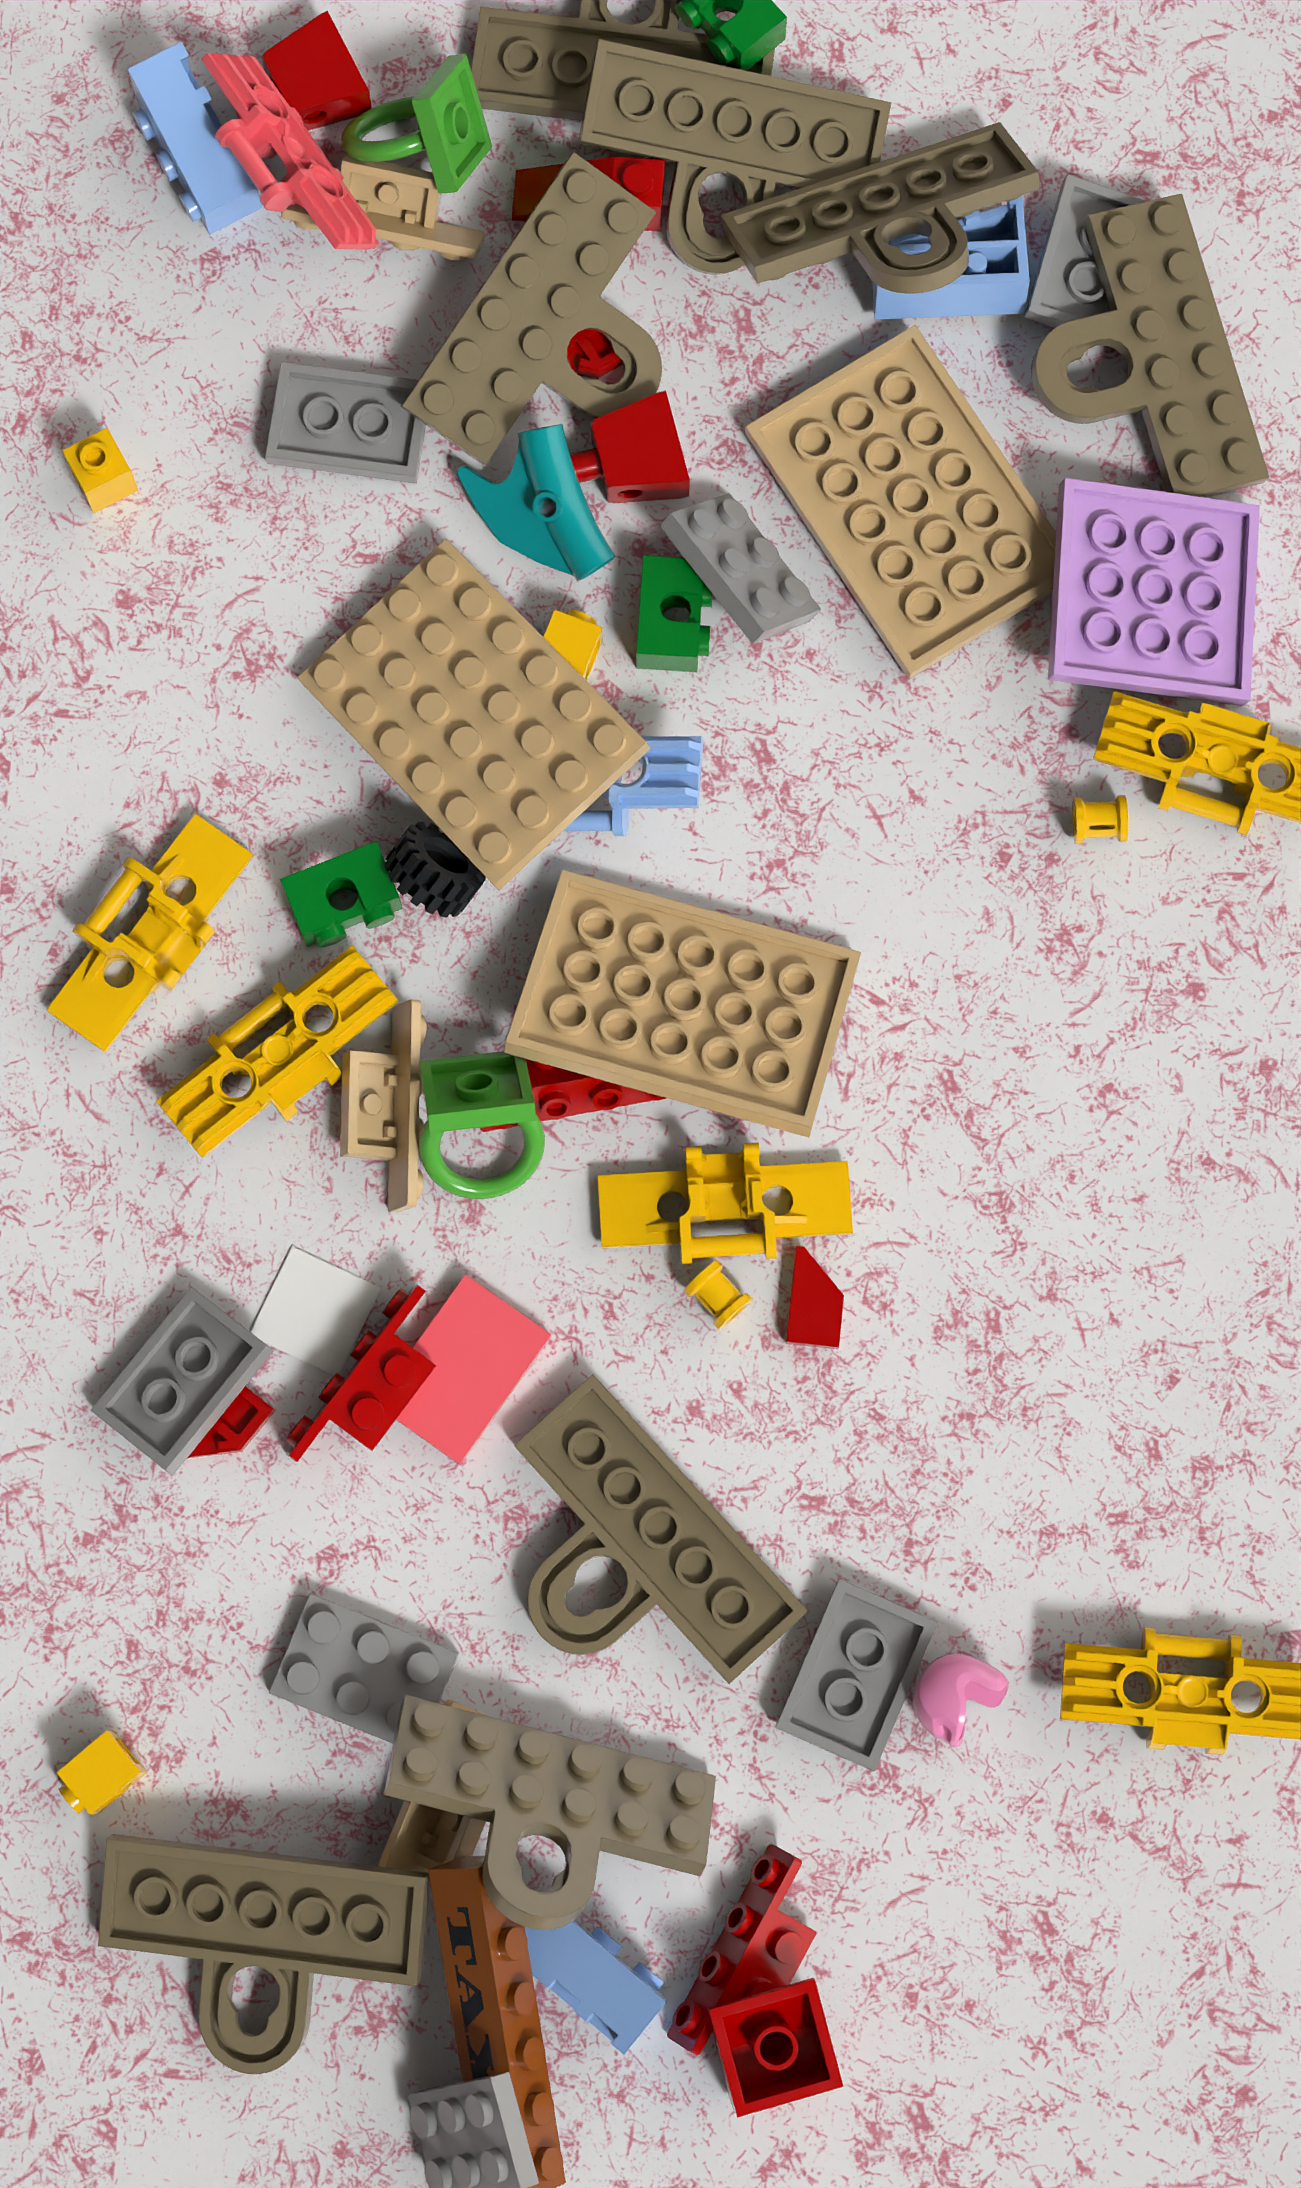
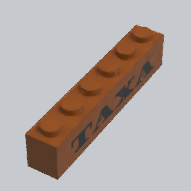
M463 1856L428 1869L462 2081L505 2072L510 2073L539 2184L528 2188H557L565 2184L566 2179L525 1927L505 1917L488 1898L482 1880L484 1856Z

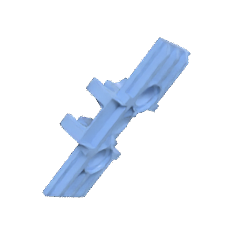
M641 736L651 749L638 760L642 764L640 777L632 783L623 784L621 783V776L602 794L604 798H608L612 811H584L563 831H613L614 836H626L630 809L699 808L703 751L702 736Z

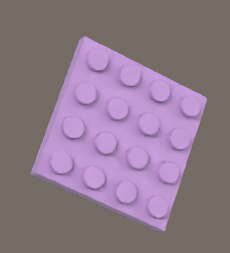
M1064 478L1059 484L1048 680L1241 706L1251 700L1260 505Z

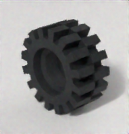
M417 822L416 825L411 824L390 851L384 864L385 870L390 872L388 878L391 883L400 884L397 890L402 896L408 893L412 897L410 902L415 906L422 903L425 905V912L434 914L437 910L440 917L446 918L450 914L452 917H456L460 912L462 913L486 880V877L444 833L439 831L437 825L432 823L428 827L424 822Z

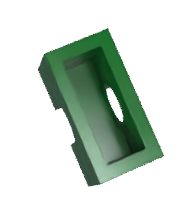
M676 0L675 10L681 21L691 30L701 28L710 37L707 45L713 56L722 65L729 63L735 69L747 71L786 38L787 16L772 0ZM725 11L736 14L728 21L721 20L716 16Z
M643 555L636 669L697 672L698 656H709L710 626L700 625L701 607L712 608V592L685 558ZM670 608H686L690 616L685 622L668 620L663 616V613Z
M377 841L280 879L307 947L317 943L319 948L334 945L347 937L345 929L362 922L365 923L368 929L382 926L395 918L394 912L403 909L397 889L388 878L390 872L385 870L384 864L386 862ZM351 890L358 895L356 903L347 910L333 908L330 905V901L338 891Z

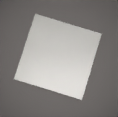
M292 1246L250 1332L264 1343L333 1376L336 1372L340 1374L378 1297L381 1287Z

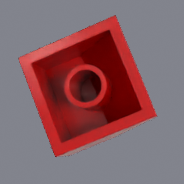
M815 1978L708 2008L719 2061L730 2102L737 2118L844 2087Z

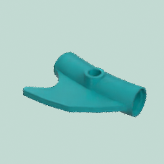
M563 424L517 433L519 444L511 473L501 483L492 482L468 466H462L457 470V475L475 509L498 541L537 563L572 575L577 581L593 574L616 557L599 529L581 489L569 453Z

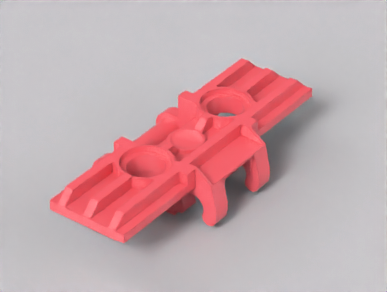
M206 53L201 59L235 108L238 119H232L223 124L217 130L215 138L222 147H227L232 151L262 194L260 202L265 209L284 212L289 205L297 203L306 209L334 249H375L379 245L376 239V228L343 183V175L338 168L332 166L304 126L302 117L295 108L288 105L257 59L253 56ZM278 154L287 166L285 169L288 173L278 183L261 158L272 159Z

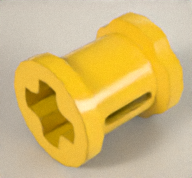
M1119 795L1115 801L1084 802L1082 797H1074L1072 802V825L1075 844L1083 843L1085 838L1116 837L1119 842L1127 841L1128 805L1126 796Z
M716 1260L699 1273L683 1291L688 1297L695 1296L715 1318L713 1325L719 1330L742 1312L751 1303L753 1298L748 1293L741 1294L721 1272L723 1265Z

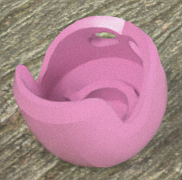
M959 1653L943 1655L929 1663L917 1680L913 1692L915 1714L931 1735L943 1739L951 1747H959L963 1742L965 1733L966 1701L973 1700L986 1707L995 1708L1002 1703L1006 1696L1009 1681L998 1669L975 1657Z

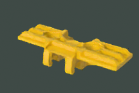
M1116 691L1113 692L1093 760L1165 782L1158 809L1168 812L1169 807L1228 824L1237 827V833L1246 836L1250 830L1256 810L1301 823V748L1280 742L1278 737L1269 735L1271 723L1203 702L1200 704L1197 713L1193 711L1185 713ZM1168 733L1180 735L1187 744L1184 756L1171 759L1163 755L1158 746L1160 737ZM1267 763L1279 765L1286 774V783L1277 789L1265 787L1258 778L1259 767ZM1196 772L1205 773L1235 783L1232 791L1245 796L1246 800L1244 806L1239 807L1180 789L1176 786L1180 776L1193 779Z
M195 813L152 870H149L128 856L122 864L125 870L84 924L78 922L73 928L72 932L90 945L92 949L46 1011L106 1053L150 993H154L159 985L171 992L212 938L215 930L207 924L208 916L254 855ZM187 879L196 885V895L190 903L180 905L176 900L167 896L169 886L176 880ZM143 882L144 886L151 891L146 899L149 904L147 911L127 936L120 933L113 942L106 941L101 937L102 933L140 883ZM116 961H126L134 968L132 981L121 988L110 986L105 979L107 968Z
M353 945L293 993L289 992L280 981L271 987L273 990L272 994L219 1036L213 1033L206 1038V1041L216 1054L156 1100L157 1104L201 1158L206 1156L271 1103L286 1122L299 1112L295 1106L300 1098L323 1080L332 1086L342 1078V1072L330 1056L399 1002ZM314 1005L327 1006L333 1012V1022L325 1031L313 1032L305 1027L306 1020L308 1019L306 1012ZM286 1008L292 1014L293 1019L241 1059L234 1056L232 1053L234 1049ZM231 1072L234 1076L245 1075L251 1078V1087L241 1097H229L222 1091L223 1078Z
M759 1142L743 1143V1150L739 1153L703 1154L701 1146L685 1147L686 1170L597 1175L602 1249L680 1244L682 1264H692V1258L765 1254L766 1259H777L776 1239L853 1234L848 1161L760 1166ZM772 1188L784 1189L792 1198V1208L783 1216H775L774 1211L769 1210L762 1201L763 1195ZM665 1195H680L688 1204V1211L679 1217L678 1222L665 1221L658 1213L657 1205ZM759 1219L763 1227V1233L691 1237L690 1225L698 1222Z
M1144 1627L1141 1649L1064 1643L1060 1719L1150 1727L1149 1735L1147 1734L1146 1748L1164 1750L1167 1745L1205 1748L1206 1754L1223 1755L1227 1750L1229 1734L1301 1740V1663L1241 1657V1635L1229 1634L1228 1639L1160 1634L1156 1633L1155 1628ZM1158 1655L1225 1661L1224 1678L1159 1673L1157 1671ZM1135 1671L1145 1676L1150 1685L1148 1700L1141 1704L1130 1701L1123 1691L1125 1678L1128 1674ZM1240 1681H1250L1260 1691V1703L1252 1712L1245 1713L1239 1711L1231 1701V1691L1234 1685Z

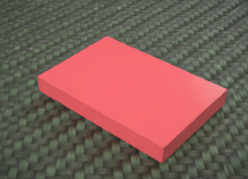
M465 1274L413 1347L434 1363L436 1367L396 1421L461 1465L552 1335Z

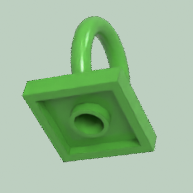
M467 54L449 55L415 96L378 105L353 119L341 135V147L344 152L356 160L381 162L407 157L426 149L438 193L457 192L492 148ZM417 118L418 130L388 140H362L367 134L381 126L401 119Z
M500 1051L419 1061L427 1121L420 1136L419 1153L422 1164L430 1178L445 1191L468 1199L499 1197L519 1188L530 1179L542 1160L545 1135L542 1123L535 1113V1102L526 1059ZM517 1123L522 1130L524 1148L521 1156L511 1168L494 1177L475 1179L462 1176L450 1169L441 1155V1138L446 1131Z

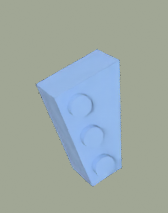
M181 41L128 68L139 110L134 112L133 116L145 139L149 140L155 137L162 151L157 153L156 156L168 180L172 181L178 178L185 190L179 197L192 222L201 219L210 235L261 209L262 204L257 187L232 151L227 147H222L215 138V134L222 124L209 103L212 99L205 85L200 87L191 72L188 61L189 55Z
M1022 195L1018 199L1007 201L1006 205L982 213L976 210L958 221L967 235L969 263L963 274L952 283L929 292L904 294L883 289L872 281L874 320L1025 314L1030 279ZM919 234L899 236L888 243V245L898 247L909 255L922 254L931 248L929 238Z
M575 1920L566 1926L551 1930L525 1927L532 1975L574 2009L573 2011L584 2021L590 2022L612 2041V2045L625 2055L665 2005L666 1997L658 1991L664 1982L641 1962H638L634 1969H632L616 1956L622 1949V1946L598 1926L591 1934Z

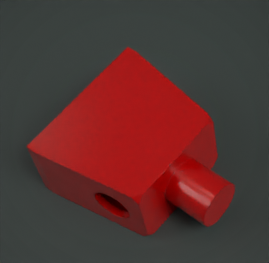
M328 11L321 13L265 51L262 55L264 71L288 105L297 110L308 131L355 118L372 108L369 89Z
M666 391L655 393L594 419L590 423L593 448L570 454L579 483L601 478L609 503L689 497L690 478Z

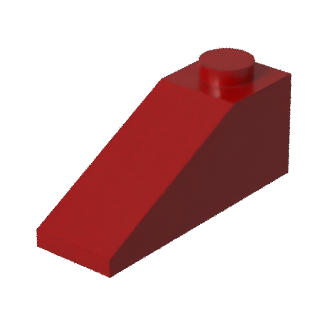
M615 156L586 160L653 209L656 214L644 231L661 232L665 160ZM564 163L516 170L512 221H526Z

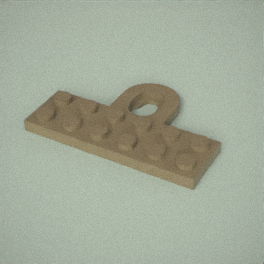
M581 0L579 18L480 6L471 72L482 109L582 121L594 51L598 39L712 64H722L711 53L707 45L710 37L707 34L678 31L680 18L675 10L676 0H655L653 13L647 20L638 24H625L617 21L611 16L607 8L608 0ZM775 48L747 71L772 76ZM729 63L727 65H722L733 68Z
M598 39L594 51L578 143L676 163L665 219L669 244L676 256L688 267L701 273L719 275L737 270L745 264L726 235L723 237H713L705 231L703 226L704 213L698 202V191L702 182L713 174H726L733 177L740 184L744 194L743 207L773 198L775 185L800 189L878 163L881 160L892 102Z
M1001 122L722 214V227L724 234L757 284L768 280H778L794 271L815 264H825L836 257L853 252L871 280L881 288L904 294L924 293L952 283L963 274L968 266L969 249L967 235L955 217H965L976 210L1003 201H1012L1018 199L1021 195L1040 189L1039 171ZM919 234L929 238L931 248L922 254L909 255L898 247L888 245V243L899 236Z
M575 152L571 153L400 407L476 461L486 465L541 383L581 412L593 418L601 417L655 394L659 388L662 376V361L655 341L646 330L602 299L600 295L656 212ZM584 329L596 330L610 341L613 354L622 361L624 366V374L617 383L606 384L599 379H583L571 368L567 359V347L571 338L577 332Z
M1182 193L1088 215L1084 221V226L1110 312L1063 323L1054 328L1044 338L1033 356L1031 365V380L1037 397L1046 409L1055 416L1078 424L1095 423L1141 411L1166 492L1206 498L1264 483L1269 478V473ZM1106 345L1115 348L1122 354L1127 363L1128 374L1125 383L1105 390H1099L1092 386L1078 387L1070 381L1067 374L1069 364L1080 360L1084 353L1094 346Z
M593 1374L514 1445L518 1452L584 1524L582 1528L540 1565L532 1578L528 1591V1609L532 1623L540 1636L554 1648L574 1655H589L603 1651L616 1643L657 1605L720 1676L730 1684L808 1612ZM597 1557L610 1558L619 1563L627 1575L628 1582L626 1593L622 1599L612 1607L595 1609L587 1616L580 1617L572 1614L566 1607L565 1598L570 1588L575 1585L576 1573L580 1566L588 1560Z
M405 1695L400 1706L384 1795L490 1822L482 1869L483 1885L488 1898L496 1909L511 1921L532 1929L551 1930L570 1924L585 1909L595 1886L599 1851L701 1876L707 1863L716 1776ZM537 1835L551 1839L561 1848L565 1855V1869L554 1877L552 1887L546 1891L530 1889L522 1879V1867L516 1858L518 1842L524 1837Z
M112 1834L106 1839L98 1946L203 1959L199 2027L207 2048L219 2062L234 2071L245 2074L268 2073L286 2064L296 2054L306 2039L310 2025L314 1974L417 1986L420 1983L429 1874L427 1872ZM257 1966L266 1969L275 1977L280 1988L281 1997L278 2007L268 2016L267 2027L259 2034H250L241 2028L238 2022V2010L232 2002L233 1983L236 1973L245 1967Z

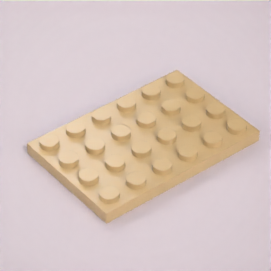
M916 324L745 426L746 436L908 679L913 678L1053 592L1056 531Z
M447 539L439 544L297 677L302 685L498 890L502 889L651 749L648 743Z
M562 869L505 1042L504 1053L809 1138L861 952Z

